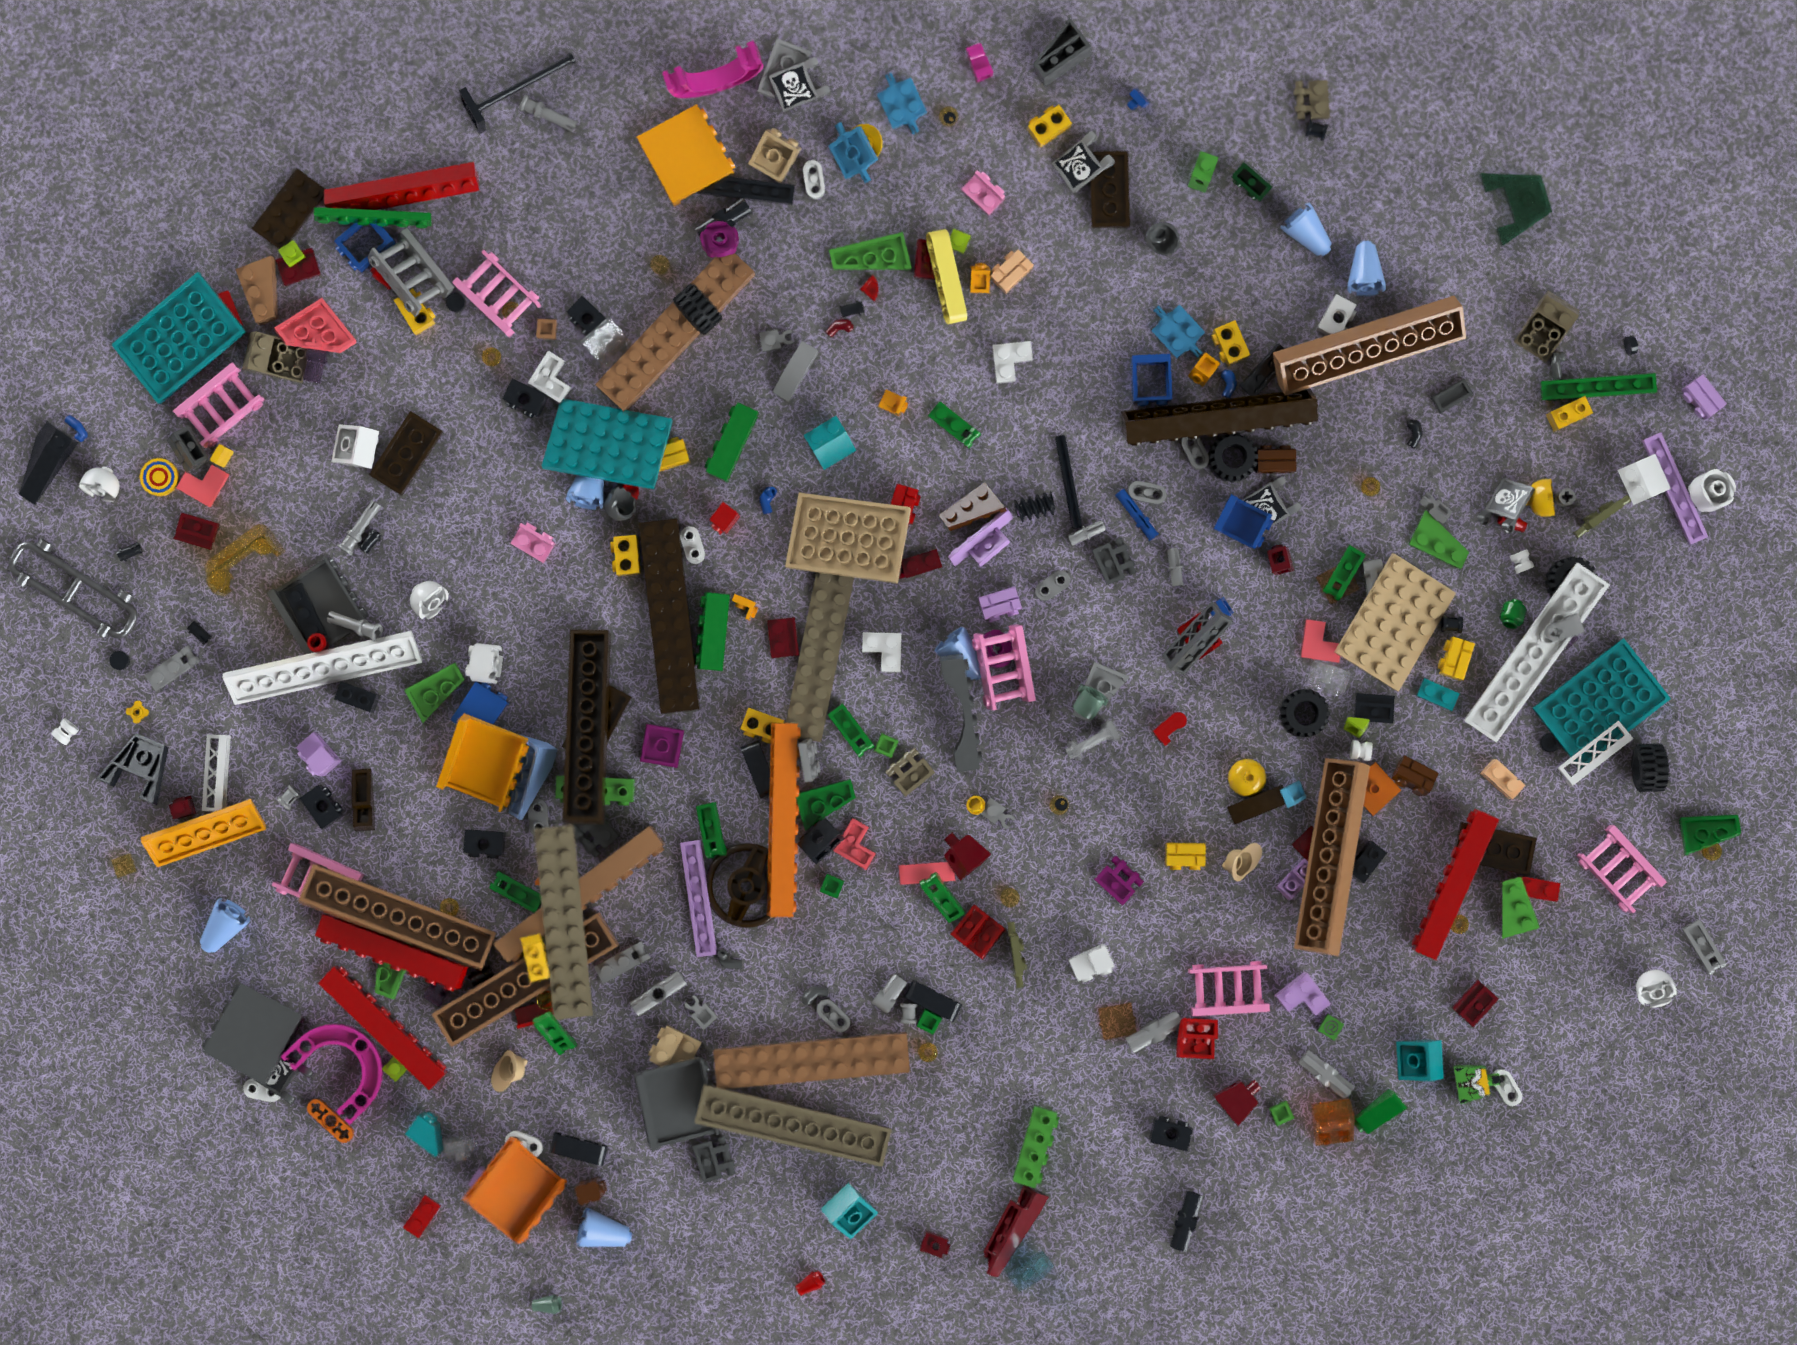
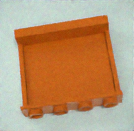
M510 1137L462 1200L510 1240L520 1244L528 1238L532 1227L540 1222L544 1211H547L553 1205L554 1198L563 1192L567 1180L558 1176L522 1146V1143L517 1138Z

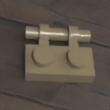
M1328 80L1308 81V89L1303 88V81L1295 82L1294 96H1296L1297 106H1295V113H1297V120H1305V113H1310L1311 120L1329 119ZM1304 96H1309V106L1304 105Z
M915 747L910 752H905L899 761L893 762L890 765L891 767L885 771L889 777L895 773L899 776L894 783L905 797L935 773L924 758L916 762L914 757L919 752ZM910 762L912 767L903 773L901 768Z

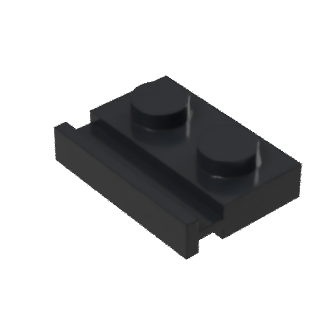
M1355 694L1354 718L1369 719V722L1393 724L1395 696Z

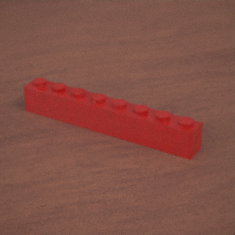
M469 162L324 190L325 208L380 210L480 191L479 178L475 163Z
M1474 809L1473 812L1469 813L1466 820L1468 822L1467 827L1462 829L1459 835L1460 842L1458 847L1455 846L1452 850L1450 865L1447 864L1443 871L1445 876L1442 882H1439L1436 886L1435 892L1437 894L1434 900L1431 899L1428 904L1427 910L1429 912L1420 922L1419 927L1421 930L1412 940L1411 945H1413L1412 949L1415 952L1437 960L1500 819L1478 809Z
M322 914L315 936L320 938V942L331 945V942L338 944V949L344 951L351 949L359 957H372L373 962L381 965L384 962L388 963L391 969L396 971L406 970L408 971L407 975L415 978L422 976L425 978V982L436 985V982L443 984L442 988L449 991L461 989L468 967L328 914Z
M334 966L318 984L428 1090H431L448 1073L445 1070L447 1066L439 1059L436 1061L431 1056L433 1053L429 1048L420 1046L417 1043L419 1039L413 1033L408 1034L404 1030L405 1026L398 1019L394 1021L390 1017L391 1012L384 1006L380 1007L376 1003L377 999L371 993L366 994L362 990L363 985L356 979L353 981L348 976L350 973L343 966Z

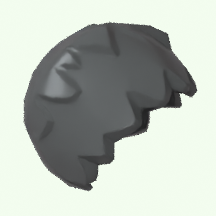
M1158 222L1147 231L1146 246L1150 247L1155 253L1167 256L1169 253L1173 254L1179 248V233L1172 224Z
M614 487L604 499L603 506L605 512L616 521L627 520L636 511L634 507L635 498L624 487Z

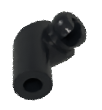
M1410 419L1407 427L1411 429L1412 436L1407 445L1415 449L1423 436V431L1418 420Z

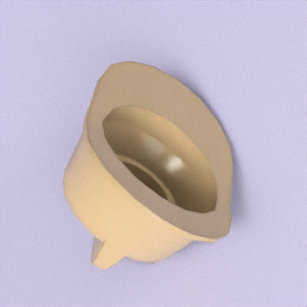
M1251 843L1243 850L1235 849L1230 851L1222 864V868L1232 874L1235 881H1241L1257 866L1262 856L1261 846L1257 843Z
M511 1050L505 1051L495 1065L491 1077L494 1090L502 1092L507 1089L511 1082L522 1079L525 1066L528 1063L527 1059L515 1055Z

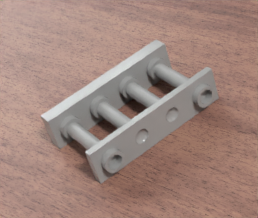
M408 228L401 231L397 244L380 254L374 247L367 258L371 266L378 270L401 299L406 310L416 317L422 308L420 304L437 294L446 299L452 293L454 286ZM400 250H405L410 258L391 268L385 261V259ZM414 264L417 265L422 273L405 283L397 276L398 273ZM425 279L429 280L434 287L416 298L408 290Z
M1111 720L1100 725L1101 730H1099L1098 734L1078 745L1074 741L1067 743L1068 748L1065 751L1070 759L1074 758L1075 761L1083 759L1081 752L1103 740L1113 742L1121 738L1113 721Z

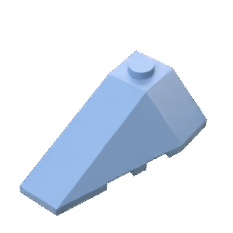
M524 735L521 736L528 738L527 745L529 749L526 756L522 757L523 767L521 772L516 774L517 784L515 789L510 791V797L512 798L509 804V814L518 820H522L551 771L557 749L549 743Z

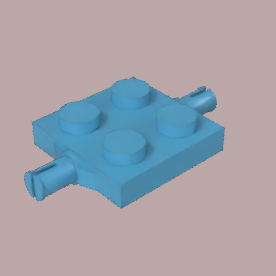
M889 73L892 81L887 74L885 77L889 87L878 93L877 96L892 128L895 129L901 125H908L912 135L915 134V131L918 133L919 129L915 121L920 116L926 114L927 110L912 78L910 77L896 83L893 73Z
M842 122L838 123L834 127L840 136L828 147L845 179H850L854 175L860 174L864 183L871 181L866 170L870 165L878 161V158L862 127L858 126L846 132Z
M1180 304L1167 314L1160 305L1157 309L1153 310L1161 319L1159 324L1151 331L1176 358H1179L1184 352L1189 350L1197 358L1203 354L1195 344L1205 334V331Z

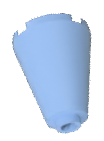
M1309 202L1305 204L1307 208L1304 210L1301 207L1284 221L1287 225H1281L1280 228L1316 256H1325L1331 250L1330 246L1332 243L1313 206Z
M1362 241L1356 246L1347 290L1351 294L1352 291L1356 292V296L1378 295V291H1385L1386 283L1377 249L1371 241Z
M576 475L566 494V500L569 503L571 500L575 501V506L596 510V507L600 506V509H602L604 504V480Z
M960 627L947 636L949 638L944 643L941 641L934 651L940 657L963 654L964 659H968L969 670H966V677H970L971 680H979L981 675L976 650L973 648L972 640L964 627Z
M219 898L215 902L200 939L201 948L208 953L219 950L250 922V917L246 918L244 915L246 911L231 900L227 899L226 902L221 901L223 898Z
M585 1208L582 1217L585 1219H583L582 1224H579L577 1246L625 1247L626 1243H630L632 1232L629 1231V1227L591 1208Z

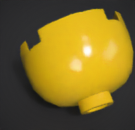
M1552 479L1537 480L1531 485L1535 490L1526 506H1530L1532 512L1537 516H1555Z
M1253 759L1237 761L1228 772L1230 788L1240 796L1251 797L1257 795L1266 784L1267 775L1265 769L1259 762Z

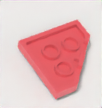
M320 298L274 328L277 335L288 346L342 353L356 344V339L323 298Z

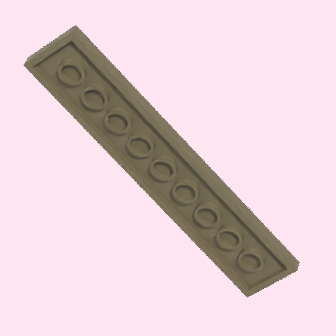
M816 572L786 723L798 724L801 731V739L812 738V741H822L854 577Z
M573 825L534 829L553 1014L556 1020L593 1016Z
M706 1084L703 1086L694 1121L696 1124L883 1167L892 1131L889 1127Z

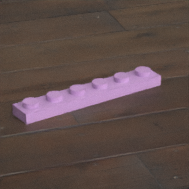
M1660 432L1642 440L1648 456L1656 454L1671 489L1665 491V494L1688 544L1691 545L1707 538V532L1662 433Z
M701 840L682 842L680 846L697 957L716 955L717 949Z

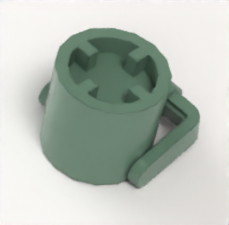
M1080 684L1077 689L1080 695L1074 703L1073 709L1087 719H1094L1102 705L1106 706L1109 700L1095 688Z

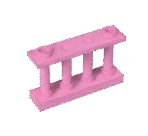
M483 250L481 253L487 259L466 280L461 281L456 277L452 283L510 338L515 333L511 329L512 323L532 302L539 308L541 306L537 301L539 297L532 290L528 292L498 264L499 259L492 252L488 254ZM493 264L500 272L480 293L474 294L470 290L472 288L471 285ZM507 277L513 285L493 306L490 305L488 307L484 303L486 296ZM520 290L526 296L521 304L507 318L501 319L497 316L505 303Z
M233 362L173 410L177 417L181 419L185 417L190 420L204 437L200 444L205 448L208 446L211 448L216 445L221 435L252 410L256 411L261 408L262 402L265 400L261 395L254 397L239 379L238 373L241 370ZM226 382H233L249 403L239 409L223 389V385ZM213 393L218 394L234 413L226 422L209 402L208 397ZM198 405L203 406L219 425L211 434L194 414V409Z
M1017 624L1010 625L1008 633L985 639L983 634H973L972 645L977 653L984 692V706L994 711L997 710L996 702L1017 697L1026 702L1036 701L1023 626ZM1006 641L1012 643L1013 650L1011 652L987 657L985 646ZM1009 660L1015 661V671L994 676L990 675L989 665ZM1015 678L1019 681L1018 690L994 695L992 684Z
M1609 825L1605 829L1607 838L1587 857L1584 854H1578L1577 857L1580 859L1578 863L1583 869H1589L1618 900L1619 903L1617 905L1623 912L1635 913L1636 910L1631 905L1651 886L1662 887L1667 881L1615 825ZM1612 843H1617L1621 848L1620 852L1599 871L1592 862ZM1625 857H1630L1634 862L1632 864L1633 867L1612 885L1605 876ZM1643 871L1647 876L1645 878L1646 881L1625 899L1618 890L1634 875Z
M291 843L288 851L293 852L292 860L282 882H273L272 886L276 887L275 891L286 895L289 893L299 898L313 864L317 866L322 865L328 870L357 881H361L364 874L296 843ZM304 857L310 860V866L299 891L288 887L300 859L302 860Z
M1250 961V965L1204 968V964L1192 965L1193 969H1188L1189 974H1195L1197 1003L1195 1007H1190L1192 1016L1270 1012V1004L1264 1003V999H1262L1260 969H1267V965L1262 964V961ZM1243 970L1253 971L1254 1000L1252 1004H1245V1001H1243L1241 971ZM1233 971L1234 1005H1226V1002H1224L1222 972ZM1214 972L1216 1002H1214V1006H1207V1003H1204L1203 973Z

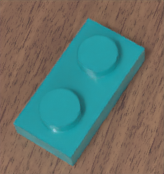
M1423 678L1416 696L1449 711H1453L1460 693Z

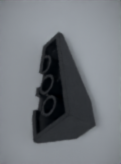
M47 421L35 438L19 495L36 505L79 442Z

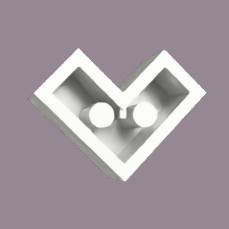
M863 632L862 652L882 653L881 672L900 673L901 633Z
M1104 944L1068 959L1077 981L1082 980L1083 983L1093 979L1092 975L1094 974L1105 976L1111 973L1112 968L1115 967Z

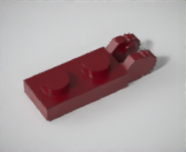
M937 549L903 559L901 566L904 573L899 574V579L911 578L942 568Z

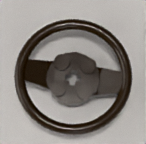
M752 843L737 844L727 848L726 855H718L711 863L706 875L709 902L712 910L723 921L737 927L752 928L764 925L775 918L769 917L766 914L758 919L743 920L750 905L759 901L765 893L766 882L762 874L766 857H768V848ZM741 851H752L743 867L735 870L728 879L727 889L731 899L727 914L720 908L714 897L713 878L721 862L728 856ZM748 880L751 882L752 888L744 891V887L741 884L742 882L746 883Z

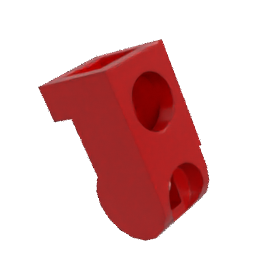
M1181 712L1173 713L1156 727L1152 733L1163 746H1166L1171 742L1168 736L1175 730L1183 728L1187 723V717Z

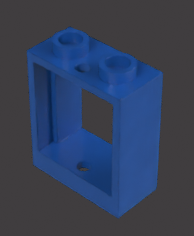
M354 223L334 240L338 245L335 249L342 257L346 254L350 259L348 264L355 271L358 269L360 272H363L371 265L368 258L365 257L361 262H358L343 244L363 227ZM370 224L384 240L376 248L379 254L396 244L382 226Z
M1171 354L1132 355V402L1137 403V406L1140 407L1149 406V403H1156L1157 406L1168 405V402L1172 401ZM1164 364L1166 396L1138 397L1137 365Z

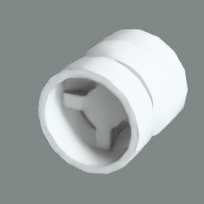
M1528 549L1509 556L1511 562L1515 564L1516 574L1534 567L1533 562L1529 560Z
M63 718L60 726L55 728L51 734L59 742L67 745L70 737L76 735L79 729L69 720Z
M1352 740L1350 759L1360 757L1365 761H1370L1372 742L1360 744L1359 741Z

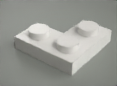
M1031 341L993 345L996 383L1016 382L1014 363L1033 361Z
M548 351L528 381V384L561 403L571 389L570 386L555 378L565 361Z

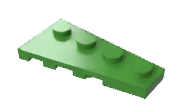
M903 232L829 250L833 270H912Z

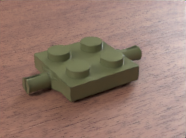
M1625 495L1618 501L1614 502L1611 500L1598 508L1599 512L1595 511L1582 519L1584 523L1573 532L1575 537L1578 539L1619 509L1621 510L1622 507L1631 502L1630 497Z
M1008 922V936L1010 938L1015 973L1013 976L1015 977L1016 988L1024 987L1023 970H1027L1026 960L1024 957H1021V951L1024 950L1023 939L1019 938L1016 933L1015 922Z

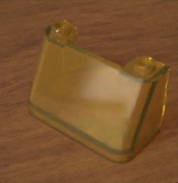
M257 524L205 563L206 583L214 594L225 597L232 592L230 582L234 577L229 569L252 552L256 551L260 555L273 553L278 557L286 552L266 525Z

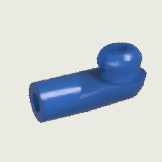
M1223 370L1221 378L1225 380L1226 387L1222 396L1231 398L1237 386V381L1233 371Z
M68 415L65 418V423L77 431L74 438L83 442L88 437V433L82 423L72 415Z
M773 486L766 487L759 497L763 515L772 513L770 502L777 494V490Z

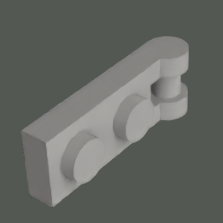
M190 645L184 647L180 652L145 675L155 691L160 690L200 662L198 656L195 657L192 653L193 649ZM184 656L189 660L186 664L181 659Z
M1699 919L1681 929L1709 976L1715 973L1716 969H1722L1726 966L1724 959ZM1714 957L1715 962L1710 964L1709 959Z
M642 941L594 967L603 984L650 959L649 954H646L643 949ZM636 951L640 958L635 960L631 953Z

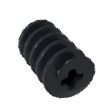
M1051 491L1049 497L1044 492L1042 499L1038 494H1035V500L1028 496L1027 502L1024 498H1020V504L1014 499L1017 517L1022 522H1024L1025 516L1031 521L1033 514L1039 519L1041 512L1044 517H1047V511L1054 515L1055 505Z

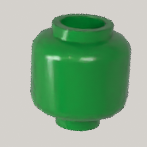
M1512 599L1503 604L1499 619L1503 626L1516 629L1523 625L1527 608L1523 605L1522 601Z

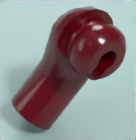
M838 319L827 328L825 333L832 338L839 330L851 332L854 325L849 319Z

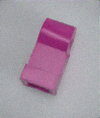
M981 43L967 47V56L976 81L980 82L993 77L992 67Z

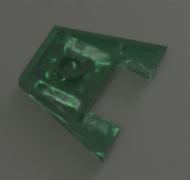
M1480 174L1485 193L1504 188L1514 221L1512 224L1496 229L1501 247L1552 212L1541 175Z

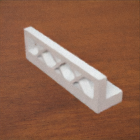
M1617 721L1559 766L1558 770L1567 779L1565 782L1568 786L1572 787L1629 743L1633 737ZM1616 727L1624 734L1619 740L1611 739L1612 730ZM1599 740L1608 741L1605 751H1596V743ZM1584 752L1592 753V761L1589 763H1581V754ZM1568 764L1577 765V772L1570 777L1564 768Z
M207 734L202 811L214 812L226 808L230 735ZM211 738L219 739L216 752L211 747ZM216 756L217 769L214 771L210 767V760ZM215 775L216 787L213 790L208 783L209 779ZM211 795L215 796L214 808L207 807V799Z

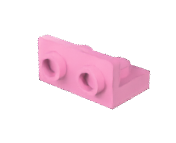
M977 170L961 191L989 216L1004 201L1005 192L998 185L994 186L986 173H980Z
M528 522L526 525L520 523V528L510 544L544 563L555 546V543L552 542L553 537L545 532L542 535L537 533V528Z

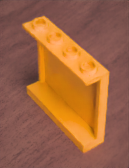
M697 104L637 136L638 142L674 207L680 204L681 200L729 174L734 175V163L731 158H726L724 154L726 149L721 141L717 142L715 138L717 133L713 125H708L705 120L708 118L703 108L699 109Z
M464 713L458 720L436 787L442 790L446 786L498 806V812H501L504 807H508L512 798L509 796L510 791H513L516 787V774L521 772L523 767L522 757L526 756L529 749L527 745L528 738Z

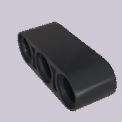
M757 740L740 748L761 799L769 796L770 768L761 749L760 742Z
M912 980L904 996L910 1001L952 1022L955 1021L962 1007L961 1003L955 1002L941 993H937L916 980Z
M554 1132L549 1152L603 1166L608 1146H600L596 1142L581 1141L580 1138L566 1134L562 1136L561 1133Z

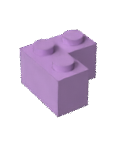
M317 732L311 733L296 747L299 751L297 754L308 765L306 768L313 776L315 774L317 776H326L342 761Z
M1303 972L1274 994L1288 1012L1302 1001L1315 1016L1331 1005L1306 972Z

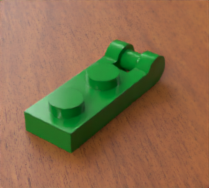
M941 401L937 403L928 415L930 419L968 449L972 447V442L981 435L978 430L969 425ZM965 430L970 433L967 438L962 436Z
M1348 545L1322 592L1333 595L1334 599L1339 601L1366 554ZM1335 582L1341 585L1338 590L1332 587Z
M843 703L828 714L859 758L864 755L863 753L866 750H871L875 747ZM862 738L864 743L858 747L855 742Z
M716 802L696 806L706 857L710 859L714 858L715 855H726L727 848L723 840ZM711 842H715V843H716V847H715V848L712 847V843H711Z
M497 871L496 879L493 883L491 882L489 888L535 913L542 903L541 894L503 872ZM503 881L508 883L505 889L500 887Z
M937 872L931 874V877L927 880L919 881L923 891L948 923L965 914L964 908L943 883ZM933 884H935V885L937 886V887L934 888V889H932V888L930 887V886H932Z
M550 1011L533 1019V1025L558 1055L564 1054L565 1050L569 1048L572 1050L577 1047L575 1039L567 1033Z

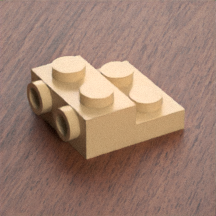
M772 128V130H765L748 164L782 183L791 165L795 162L801 147L798 146L799 142L789 137L787 140L782 137L783 133Z
M667 1025L666 1028L662 1027L657 1035V1038L660 1040L657 1046L652 1045L648 1053L651 1056L649 1061L659 1066L693 1059L702 1042Z

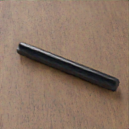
M1059 435L1055 437L1070 521L1072 528L1077 529L1082 527L1068 447L1065 435Z

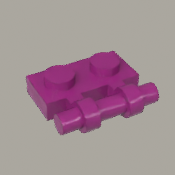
M1114 856L1111 862L1116 867L1112 870L1106 865L1094 880L1123 906L1136 892L1130 887L1133 882L1140 887L1144 881L1139 877V873L1132 871L1126 865V861ZM1120 871L1129 877L1126 882L1117 875Z

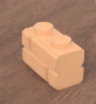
M1020 250L1010 251L1004 258L1006 261L1001 266L998 263L990 271L992 273L990 279L1005 294L1034 267Z
M1493 759L1480 773L1507 799H1514L1525 787V784L1517 780V777L1497 759Z

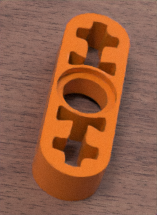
M316 1098L308 1103V1113L339 1142L347 1143L354 1137L353 1128L322 1099ZM313 1103L315 1105L319 1103L321 1105L319 1109L322 1112H324L325 1110L328 1111L326 1114L323 1115L322 1119L319 1118V1116L322 1115L319 1111H313ZM328 1115L336 1118L334 1126L327 1125L326 1117ZM339 1123H342V1126H340V1128L343 1131L346 1129L349 1131V1138H342V1132L339 1129H337L335 1132L333 1129L336 1128L339 1125Z

